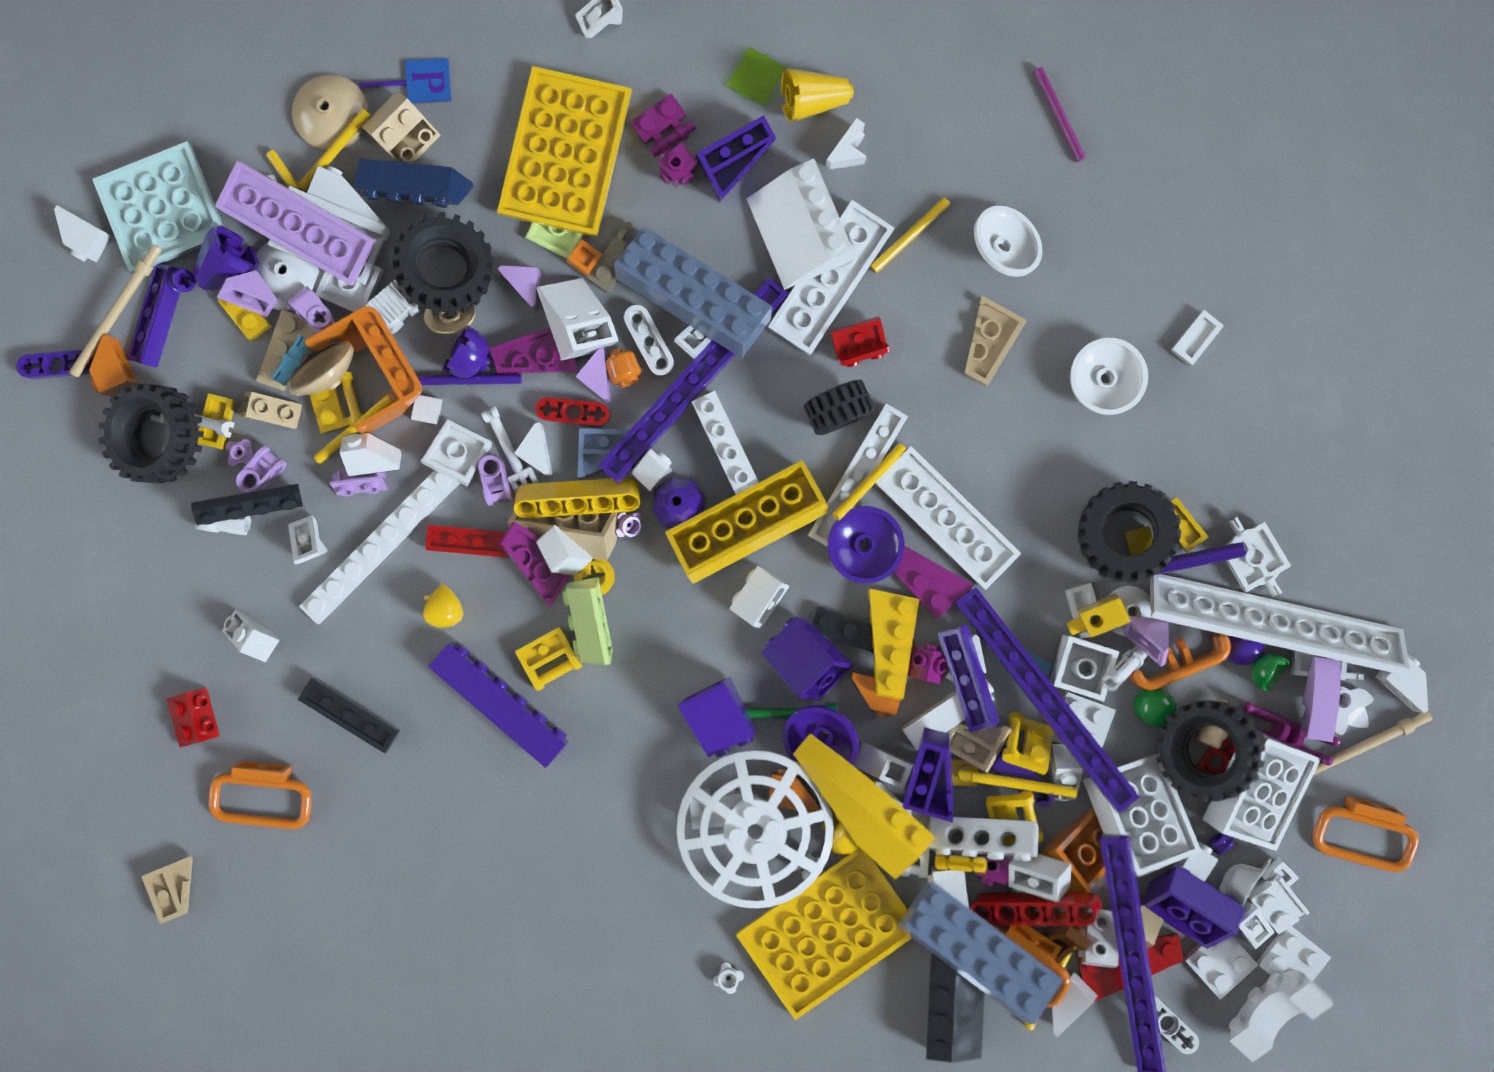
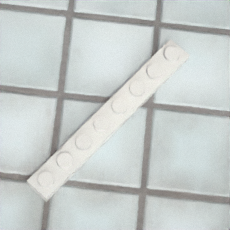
M434 470L299 607L316 624H321L460 483Z

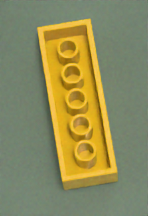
M801 460L665 533L687 577L694 584L829 513V509L807 466Z

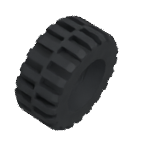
M1129 481L1128 484L1122 485V482L1113 483V487H1104L1099 490V493L1096 496L1093 495L1088 501L1087 506L1083 509L1078 525L1077 537L1080 544V552L1087 559V564L1091 569L1095 568L1099 572L1098 575L1103 578L1106 576L1112 578V581L1117 583L1127 581L1128 584H1133L1140 580L1144 582L1151 579L1155 574L1158 575L1172 560L1179 547L1178 543L1181 538V529H1179L1181 521L1179 515H1176L1174 512L1175 506L1171 501L1167 502L1165 499L1166 495L1160 490L1155 492L1152 490V486L1146 483L1144 486L1137 485V481ZM1122 510L1136 511L1150 521L1154 536L1151 545L1146 551L1136 556H1125L1116 553L1107 545L1103 534L1104 525L1107 519L1115 512Z

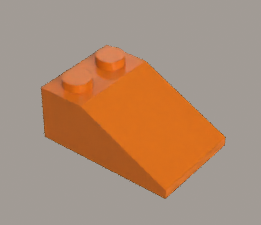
M1093 807L1055 836L1039 853L1040 855L1071 864V881L1067 892H1089L1105 874L1100 838L1104 833Z

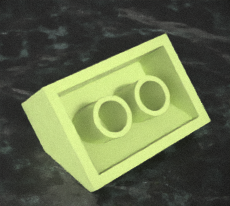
M599 578L568 582L566 591H563L565 606H570L571 615L568 616L570 631L575 630L576 640H573L574 653L576 656L580 655L581 663L608 665L611 663L613 648Z

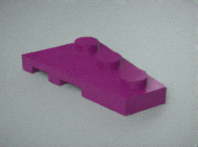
M550 327L489 348L499 374L579 372L574 358L561 359Z
M512 522L499 544L548 607H552L571 575L551 572L537 545L539 537L517 522Z
M906 546L904 547L902 560L893 572L935 619H938L974 586V584Z

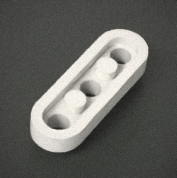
M641 305L630 306L624 314V321L648 367L657 376L670 374L674 368L673 357L649 312ZM636 315L642 317L640 323L633 322V318ZM649 337L654 339V343L651 346L645 344V340ZM659 360L666 361L664 368L657 367Z

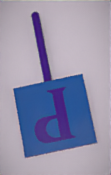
M448 58L405 61L406 80L360 82L358 84L360 88L407 85L408 100L412 104L451 101Z

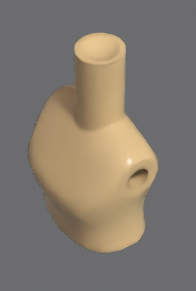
M1205 726L1199 729L1195 741L1219 749L1222 741L1226 739L1228 734L1216 726Z

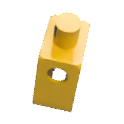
M1113 593L1078 609L1080 617L1066 624L1072 637L1087 631L1091 638L1131 621L1120 597ZM1099 615V620L1096 623H1090L1092 616Z

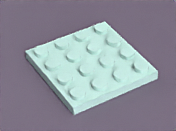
M188 141L92 179L128 271L131 274L135 272L136 269L134 267L139 259L143 260L153 243L163 250L152 267L200 249L206 233L212 227L216 229L218 226H223L192 145Z

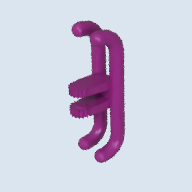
M1250 702L1242 703L1241 708L1244 712L1274 723L1271 733L1261 730L1262 733L1320 758V764L1326 766L1333 764L1331 756L1302 746L1306 732L1300 730L1301 723ZM1334 736L1333 742H1320L1336 747L1340 745L1341 740L1339 737Z

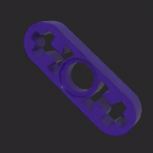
M82 350L23 355L18 359L16 369L21 376L29 379L73 376L69 373L73 366L70 365V361L76 362ZM93 356L81 375L90 373L89 369L94 359ZM59 358L62 366L60 370L53 372L50 367L51 361ZM31 363L42 365V368H32L31 371L26 369Z

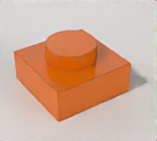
M581 239L566 262L587 277L603 254Z

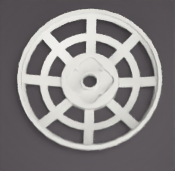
M739 751L711 763L690 784L682 799L678 813V846L683 862L692 877L712 896L739 907H772L787 902L801 894L821 873L832 846V812L829 803H826L816 784L811 781L798 762L770 751ZM745 760H769L788 767L781 781L766 776H748ZM735 762L737 779L723 785L713 796L699 788L704 780L715 771ZM797 774L804 778L814 790L822 810L807 814L801 799L789 788ZM750 784H764L775 788V791L768 801L753 798ZM740 787L743 801L732 809L719 802L729 791ZM784 795L793 802L800 816L784 819L781 811L777 808ZM695 797L706 805L701 818L700 837L685 839V817L692 798ZM714 811L725 818L724 833L708 836V823L711 813ZM825 820V843L818 863L804 856L810 840V824ZM752 824H758L762 827L763 832L761 836L753 838L747 832L748 827ZM802 827L800 847L798 851H795L785 845L787 830ZM727 845L733 857L726 867L715 857L711 846ZM703 848L710 864L721 874L713 886L706 882L696 870L688 850ZM778 853L791 860L783 870L770 876L767 861L774 858ZM742 861L757 864L760 878H746L735 874ZM798 865L811 872L808 878L797 888L775 898L772 883L787 877ZM730 880L745 886H762L765 900H741L722 893Z

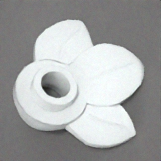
M1340 687L1342 702L1339 704L1335 732L1343 735L1348 725L1359 728L1368 727V715L1364 707L1371 704L1374 698L1364 689L1356 688L1349 690L1345 687Z

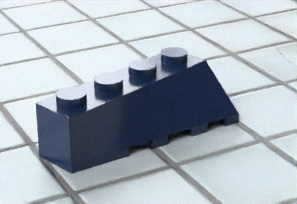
M359 158L354 189L363 193V197L369 200L377 201L379 197H383L395 203H401V200H409L410 203L415 205H424L425 202H430L434 206L447 208L448 204L459 205L473 189L474 183L452 167Z

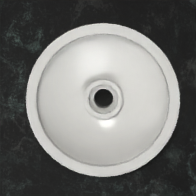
M993 206L986 209L977 218L974 226L976 246L983 259L992 268L1008 276L1020 277L1031 273L1039 265L1042 258L1041 239L1036 228L1023 214L1010 207Z
M268 242L256 253L259 264L252 270H257L277 298L273 309L288 312L294 311L287 304V301L305 286H308L316 293L325 272L314 264L270 247ZM286 266V273L280 274V269Z
M1102 338L1087 344L1076 355L1070 370V383L1074 395L1084 407L1098 414L1116 415L1131 409L1140 401L1147 388L1148 369L1143 356L1133 345L1117 338ZM1102 375H1106L1108 377V383H1103L1101 381Z

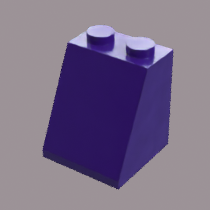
M796 616L784 623L783 630L777 636L770 638L765 645V649L761 652L764 658L799 698L820 701L854 666L806 619Z
M730 676L684 698L677 705L708 757L716 755L719 758L729 753V747L735 744H739V747H742L752 742V736L757 732Z

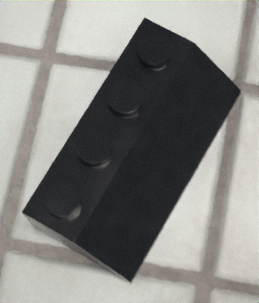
M931 953L926 1059L949 1063L981 1059L985 992L933 953Z

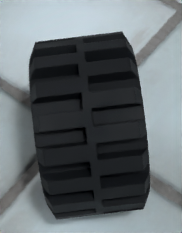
M852 380L833 387L811 398L803 406L816 435H825L867 417L875 410L863 380Z

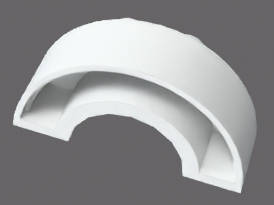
M1297 970L1286 971L1281 974L1276 972L1260 988L1255 987L1249 992L1248 1000L1229 1024L1231 1029L1229 1041L1254 1062L1272 1049L1273 1041L1278 1031L1289 1019L1298 1014L1306 1013L1313 1020L1333 1006V1002L1330 996L1303 972Z

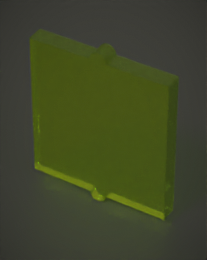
M748 47L728 83V87L742 94L744 99L749 98L765 106L785 70V66L770 59L768 54L763 55Z

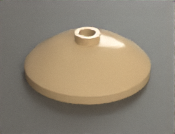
M321 75L305 83L296 94L292 106V119L297 132L308 144L326 151L363 108L369 112V108L364 94L352 81L339 75ZM324 104H329L327 110H322ZM361 127L343 149L354 144L365 130Z
M348 341L336 343L312 357L290 378L286 385L287 391L291 395L304 396L336 388L341 383L340 378L346 373L352 360L354 348Z

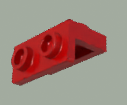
M879 316L830 331L836 357L841 366L853 367L860 364L862 360L868 358L871 360L879 359L885 353L890 352Z
M207 688L166 698L179 748L219 737Z

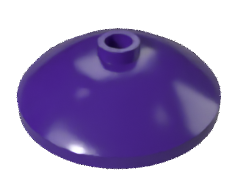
M871 506L852 508L840 521L836 520L830 529L827 541L828 555L834 568L845 578L863 584L879 582L890 576L899 566L905 547L903 532L898 522L886 511ZM863 539L867 542L865 549L859 547V542Z
M810 705L798 709L787 720L783 730V743L787 754L792 760L798 762L793 753L806 737L812 734L851 765L855 761L859 751L857 732L852 723L837 710L822 705Z

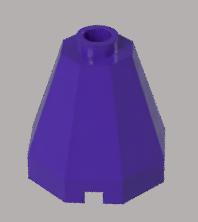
M218 226L216 229L212 227L204 237L193 271L196 284L204 290L214 291L222 287L226 278L254 270L259 264L255 250L250 245L245 248L241 244L244 239L239 234L223 226Z
M671 477L655 489L652 511L665 528L672 529L704 512L706 496L692 479ZM676 497L682 499V503L679 506L673 505V500Z

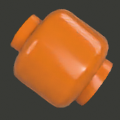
M618 348L608 353L609 358L605 361L606 371L613 385H619L620 388H624L639 380L638 376L641 374V368L632 351H623L622 348Z

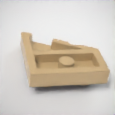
M192 855L141 876L160 924L188 913L193 863Z

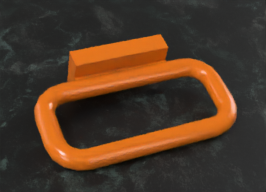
M241 760L232 767L231 773H221L211 781L208 806L212 816L221 822L282 829H299L310 818L311 791L302 781L288 779L291 776L292 765ZM224 783L295 790L301 795L300 816L296 819L225 812L219 806L220 787Z
M1347 795L1344 802L1347 808L1331 806L1320 813L1312 837L1314 846L1319 852L1389 872L1404 871L1413 862L1419 844V837L1413 827L1405 824L1407 816L1397 808ZM1338 816L1403 833L1407 836L1408 841L1402 858L1397 862H1391L1327 845L1323 840L1327 824L1332 817Z
M992 925L1063 979L1046 1007L1057 1006L1063 1000L1071 984L1070 975L1067 970L1055 962L1062 947L1028 925H1011L1009 930L999 925Z

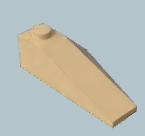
M513 512L507 523L510 527L512 522H517L539 538L553 525H556L593 558L608 560L617 541L616 529L619 523L617 516L621 512L522 518Z

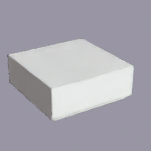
M419 395L414 401L411 420L438 425L443 400Z

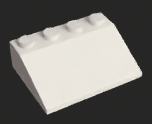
M815 159L789 169L746 198L784 290L855 260L853 248Z
M1262 733L1263 736L1259 737L1261 746L1265 745L1266 752H1262L1261 760L1265 761V764L1257 773L1260 776L1259 779L1251 783L1248 791L1240 793L1237 797L1218 802L1211 801L1202 820L1223 834L1276 851L1321 759ZM1235 752L1232 756V759L1230 760L1227 769L1231 767L1235 759Z
M1161 753L1117 767L1140 796L1137 801L1119 814H1117L1090 778L1083 780L1103 833L1130 836L1136 877L1201 852L1177 790L1170 786L1173 783L1169 777L1164 778L1161 773L1165 771L1163 763H1157L1156 757H1161Z

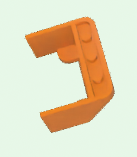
M365 306L306 339L304 342L316 352H320L339 340L340 342H350L354 348L353 352H360L367 347L370 349L393 389L388 393L395 399L393 404L354 426L356 431L370 434L401 416L421 394L422 384L382 315L375 308Z

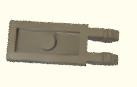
M629 221L625 223L618 236L614 237L586 277L607 293L611 291L618 281L615 277L614 263L628 247L624 240L633 228V224Z

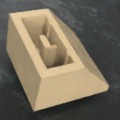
M398 91L361 126L396 162L414 163L441 136L417 108Z

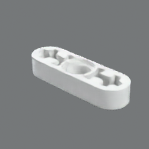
M1155 996L1160 1033L1180 1052L1184 1054L1194 1053L1199 1047L1198 1036ZM1165 1016L1173 1018V1025L1169 1029H1163L1160 1026V1021ZM1178 1031L1191 1041L1188 1045L1183 1043L1176 1035Z

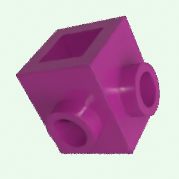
M682 142L674 149L669 148L660 155V160L658 161L660 169L658 174L667 185L671 182L675 188L680 184L684 186L694 177L693 173L699 169L698 161Z
M928 643L925 644L924 648L914 645L907 675L942 685L948 664L944 653L940 652L941 647Z
M982 854V856L977 855V857H983L987 861L986 872H976L977 878L981 879L980 883L991 888H995L996 884L1007 888L1009 863L1013 859L1004 856L1003 860L988 859L986 854ZM992 865L997 866L994 871H990L989 868Z

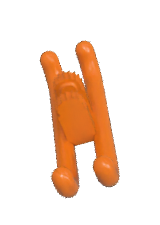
M1213 634L1212 651L1192 659L1184 639L1179 637L1175 639L1183 664L1179 665L1169 646L1166 658L1169 670L1150 678H1145L1140 670H1133L1128 678L1138 688L1146 690L1159 689L1224 661L1230 654V639L1225 634Z

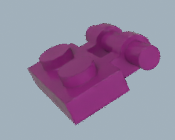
M672 93L630 121L631 126L645 145L652 140L655 141L656 144L649 149L654 158L678 141L686 140L689 138V134L696 130L691 120L685 125L680 123L681 120L686 118V113ZM671 127L675 130L666 138L661 136L662 133Z

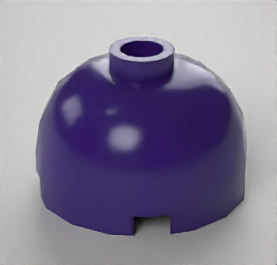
M468 325L450 351L452 358L445 360L442 370L458 378L472 377L479 370L484 372L491 360L487 357L489 346L485 337Z

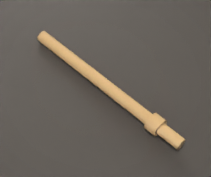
M153 243L143 260L139 259L134 267L136 269L70 369V374L79 378L96 352L102 336L108 334L144 277L149 276L154 269L152 265L163 250L162 248Z
M1427 711L1425 714L1421 713L1410 719L1406 717L1398 721L1397 725L1331 755L1333 764L1326 766L1319 763L1313 775L1401 734L1406 736L1414 732L1415 728L1432 721V716Z

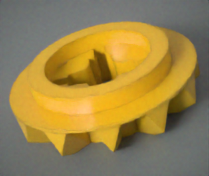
M593 558L592 561L574 575V581L584 580V578L591 575V566H593L596 573H605V576L599 578L601 593L604 595L609 592L614 584L615 572L607 560Z

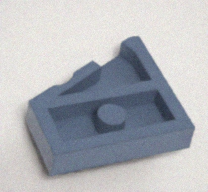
M579 428L577 477L584 478L601 470L598 467L599 463L630 430Z

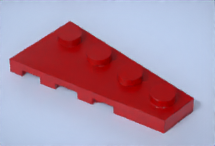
M1177 933L1157 936L1154 946L1147 948L1151 976L1184 961L1180 938ZM1075 951L1080 978L1097 995L1094 1002L1124 989L1119 954L1118 966L1107 968L1082 964V957H1078V951Z

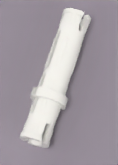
M1136 645L1132 650L1126 651L1122 656V660L1102 679L1104 680L1102 682L1103 686L1110 691L1116 690L1133 670H1137L1143 665V660L1148 655Z

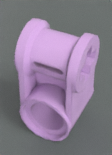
M305 286L287 301L290 308L315 333H319L335 323L329 309L308 286Z
M264 446L254 454L251 461L238 473L236 484L244 492L264 490L285 469L287 463L274 456L268 446ZM251 476H255L256 484L249 488L247 480Z
M492 455L483 457L478 464V469L487 505L492 506L493 502L505 499L509 501L514 500L512 486L508 479L504 461ZM491 460L496 461L498 469L494 474H489L486 470V465Z

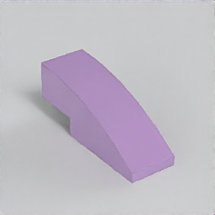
M1315 655L1312 657L1302 700L1305 710L1300 730L1306 732L1305 737L1307 739L1333 742L1340 698L1341 663L1339 660Z

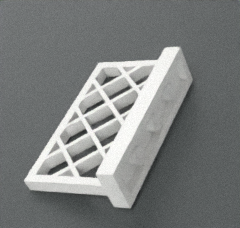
M289 186L290 190L376 239L373 250L369 254L370 257L364 264V271L361 277L358 276L355 281L366 285L384 240L387 241L391 233L387 226ZM269 240L268 245L270 247L309 262L275 241Z

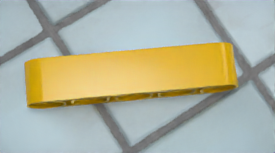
M629 477L623 478L619 484L612 478L524 484L516 489L514 512L522 518L634 511L640 505V484L636 479Z

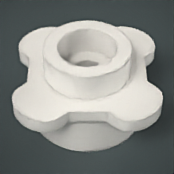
M726 962L721 965V971L718 975L714 976L713 982L715 986H720L727 993L733 994L736 992L739 981L743 980L744 974L741 970H735L731 967L730 963Z

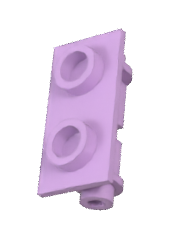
M338 470L337 473L332 475L333 481H330V485L336 494L341 496H352L355 493L364 492L374 494L379 491L388 490L383 478H386V471L363 474L360 477H357L358 475L348 477L346 470Z

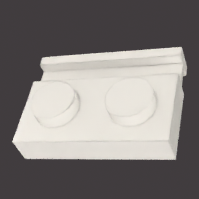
M1277 873L1275 875L1276 878L1272 881L1267 880L1250 892L1248 897L1280 935L1300 920L1299 917L1303 914L1308 915L1309 911Z

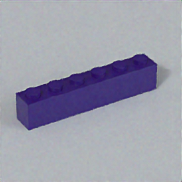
M454 642L448 643L428 667L542 766L547 768L568 744L567 734L558 726L554 728L546 722L548 718L538 709L533 711L526 705L528 703L527 699L516 692L514 695L507 689L509 684L500 676H492L488 672L489 667L480 659L475 661L468 655L470 651L460 642L457 644Z

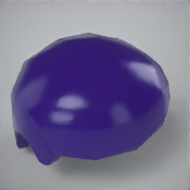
M1227 635L1231 644L1230 654L1227 659L1233 662V664L1239 666L1251 665L1262 656L1264 643Z

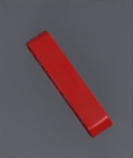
M984 892L975 898L969 909L990 925L1088 926L1095 922L1101 909V901L1097 895L1089 892H1065L1058 902L1027 892ZM979 905L985 907L988 912L981 910ZM1004 906L1011 907L1013 912L1006 910ZM1030 906H1035L1039 912L1033 911ZM1055 906L1063 907L1066 912L1057 910ZM1082 906H1088L1092 912L1085 911Z

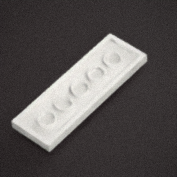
M853 200L840 217V220L853 248L855 260L795 285L768 326L769 330L809 356L894 230L893 226Z
M911 446L875 483L983 590H986L1021 554Z

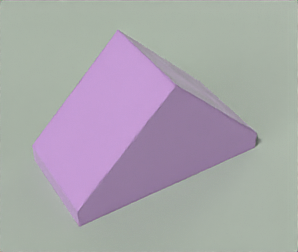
M500 266L498 268L499 272L536 312L539 309L540 300L537 287L541 284V272L536 267Z
M257 270L226 278L217 295V298L265 317H268L277 301V298Z
M599 348L576 375V378L608 403L611 402V395L605 364L607 353L604 348Z
M1130 616L1131 622L1125 625L1124 635L1161 667L1165 665L1169 650L1168 621Z

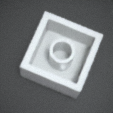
M1062 635L1049 681L1053 686L1104 701L1107 689L1103 686L1102 682L1104 680L1102 679L1115 667L1119 651Z

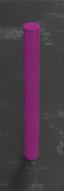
M1039 67L1033 73L1076 161L1080 162L1086 158L1084 151L1043 67Z

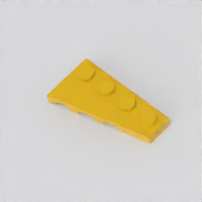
M869 589L868 600L870 602L869 615L872 627L871 640L874 651L873 664L876 695L902 700L904 698L919 599Z

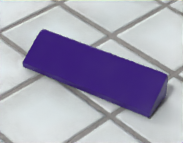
M165 264L154 266L127 354V360L155 368L158 367L180 293L170 288L168 276L172 271L180 269ZM180 277L181 279H178V284L183 285L185 277Z
M968 624L939 632V640L969 732L994 727L999 723L998 715Z

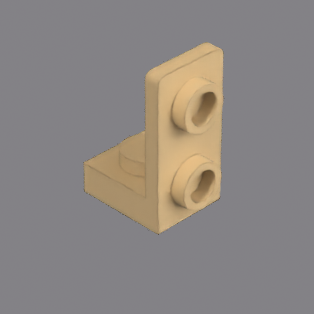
M244 392L239 416L296 429L302 405L255 392Z

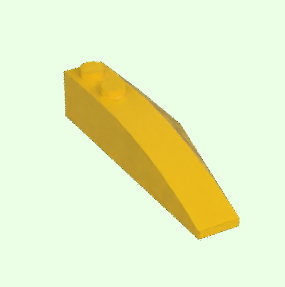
M809 734L793 753L811 781L820 790L826 803L828 802L834 810L837 819L845 826L853 842L894 879L899 877L918 860L934 840L935 836L893 798L812 734Z

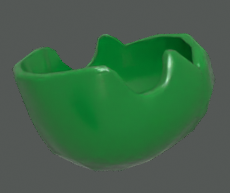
M1268 653L1261 656L1253 665L1251 673L1253 684L1263 691H1270L1283 675L1290 662L1276 653Z
M1161 688L1155 690L1142 689L1136 695L1133 707L1138 719L1147 725L1160 727L1167 724L1165 718L1168 715L1176 713L1177 704L1174 697Z

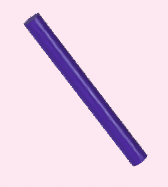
M475 374L469 378H458L453 375H420L419 380L422 385L522 384V374Z

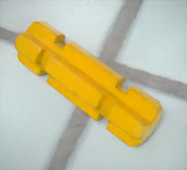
M936 855L935 868L939 870H947L949 868L952 871L966 872L974 870L975 872L984 873L986 872L987 861L983 857H974L972 859L969 856L951 855L948 857L946 855Z

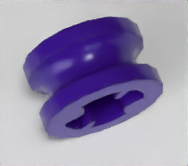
M187 269L174 270L168 276L169 286L175 292H189L195 287L194 275ZM180 277H185L186 282L183 283L184 285L178 284V279H181Z
M1220 831L1214 834L1208 841L1209 847L1215 848L1214 853L1216 855L1227 852L1235 843L1232 837L1228 838V835Z

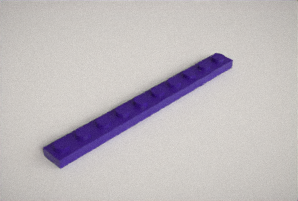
M768 278L754 295L772 306V315L786 300L788 292L771 278ZM712 340L599 463L598 467L619 484L736 354Z
M977 587L956 601L955 605L1117 814L1137 801L1140 796Z
M1102 834L1100 842L1137 1072H1166L1130 836Z

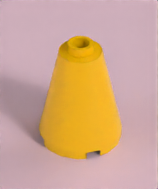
M793 68L786 69L787 71H784L782 74L781 96H785L787 103L782 104V108L787 121L795 122L846 105L853 98V85L845 77Z

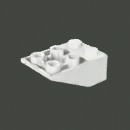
M583 278L537 287L562 360L593 354L599 348H604L606 351L619 341L611 317Z

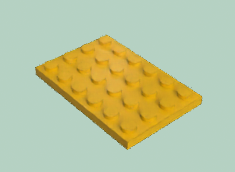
M532 66L499 201L498 215L598 237L632 94L631 88Z
M860 848L852 854L845 855L821 872L814 882L801 894L787 902L771 907L736 932L737 938L794 1020L803 1016L912 939L911 936L897 927L908 909L874 860Z

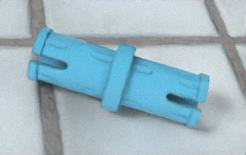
M301 335L297 336L287 354L284 353L282 355L284 359L270 378L283 386L287 385L297 367L300 368L302 366L301 361L310 349L304 342L305 338Z

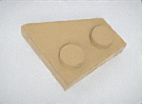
M958 724L948 733L950 734L951 753L988 773L1012 730L1007 726L969 732L967 725Z

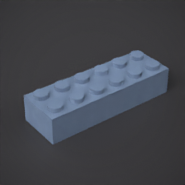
M645 226L614 263L617 280L740 358H743L771 320L772 306Z
M934 882L925 883L897 925V927L1024 1023L1036 1024L1063 980Z

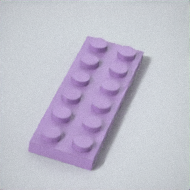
M239 160L236 161L215 205L219 210L349 285H354L376 242L375 238Z

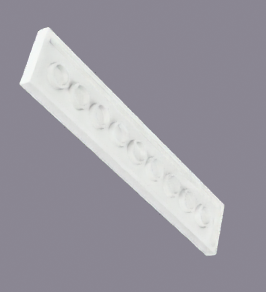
M1163 574L1154 575L1150 579L1151 618L1396 674L1406 675L1410 670L1403 629Z

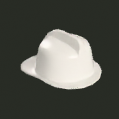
M1271 858L1261 868L1245 864H1238L1229 868L1219 887L1220 892L1233 898L1241 906H1244L1251 889L1267 869Z

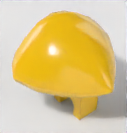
M441 584L431 595L424 596V600H427L422 615L426 623L437 628H449L462 620L464 615L462 604L454 592L445 584Z
M831 810L833 820L831 850L839 855L852 854L859 847L853 842L845 826L837 819L836 813ZM825 821L821 827L826 830Z

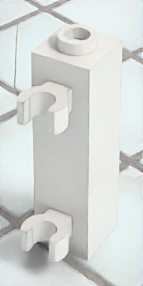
M986 679L991 694L994 692V689ZM956 690L900 727L916 751L924 727L946 733L965 720Z

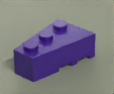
M764 115L696 153L695 158L719 202L726 197L776 140V136Z
M924 727L904 792L902 807L953 823L955 805L950 734Z

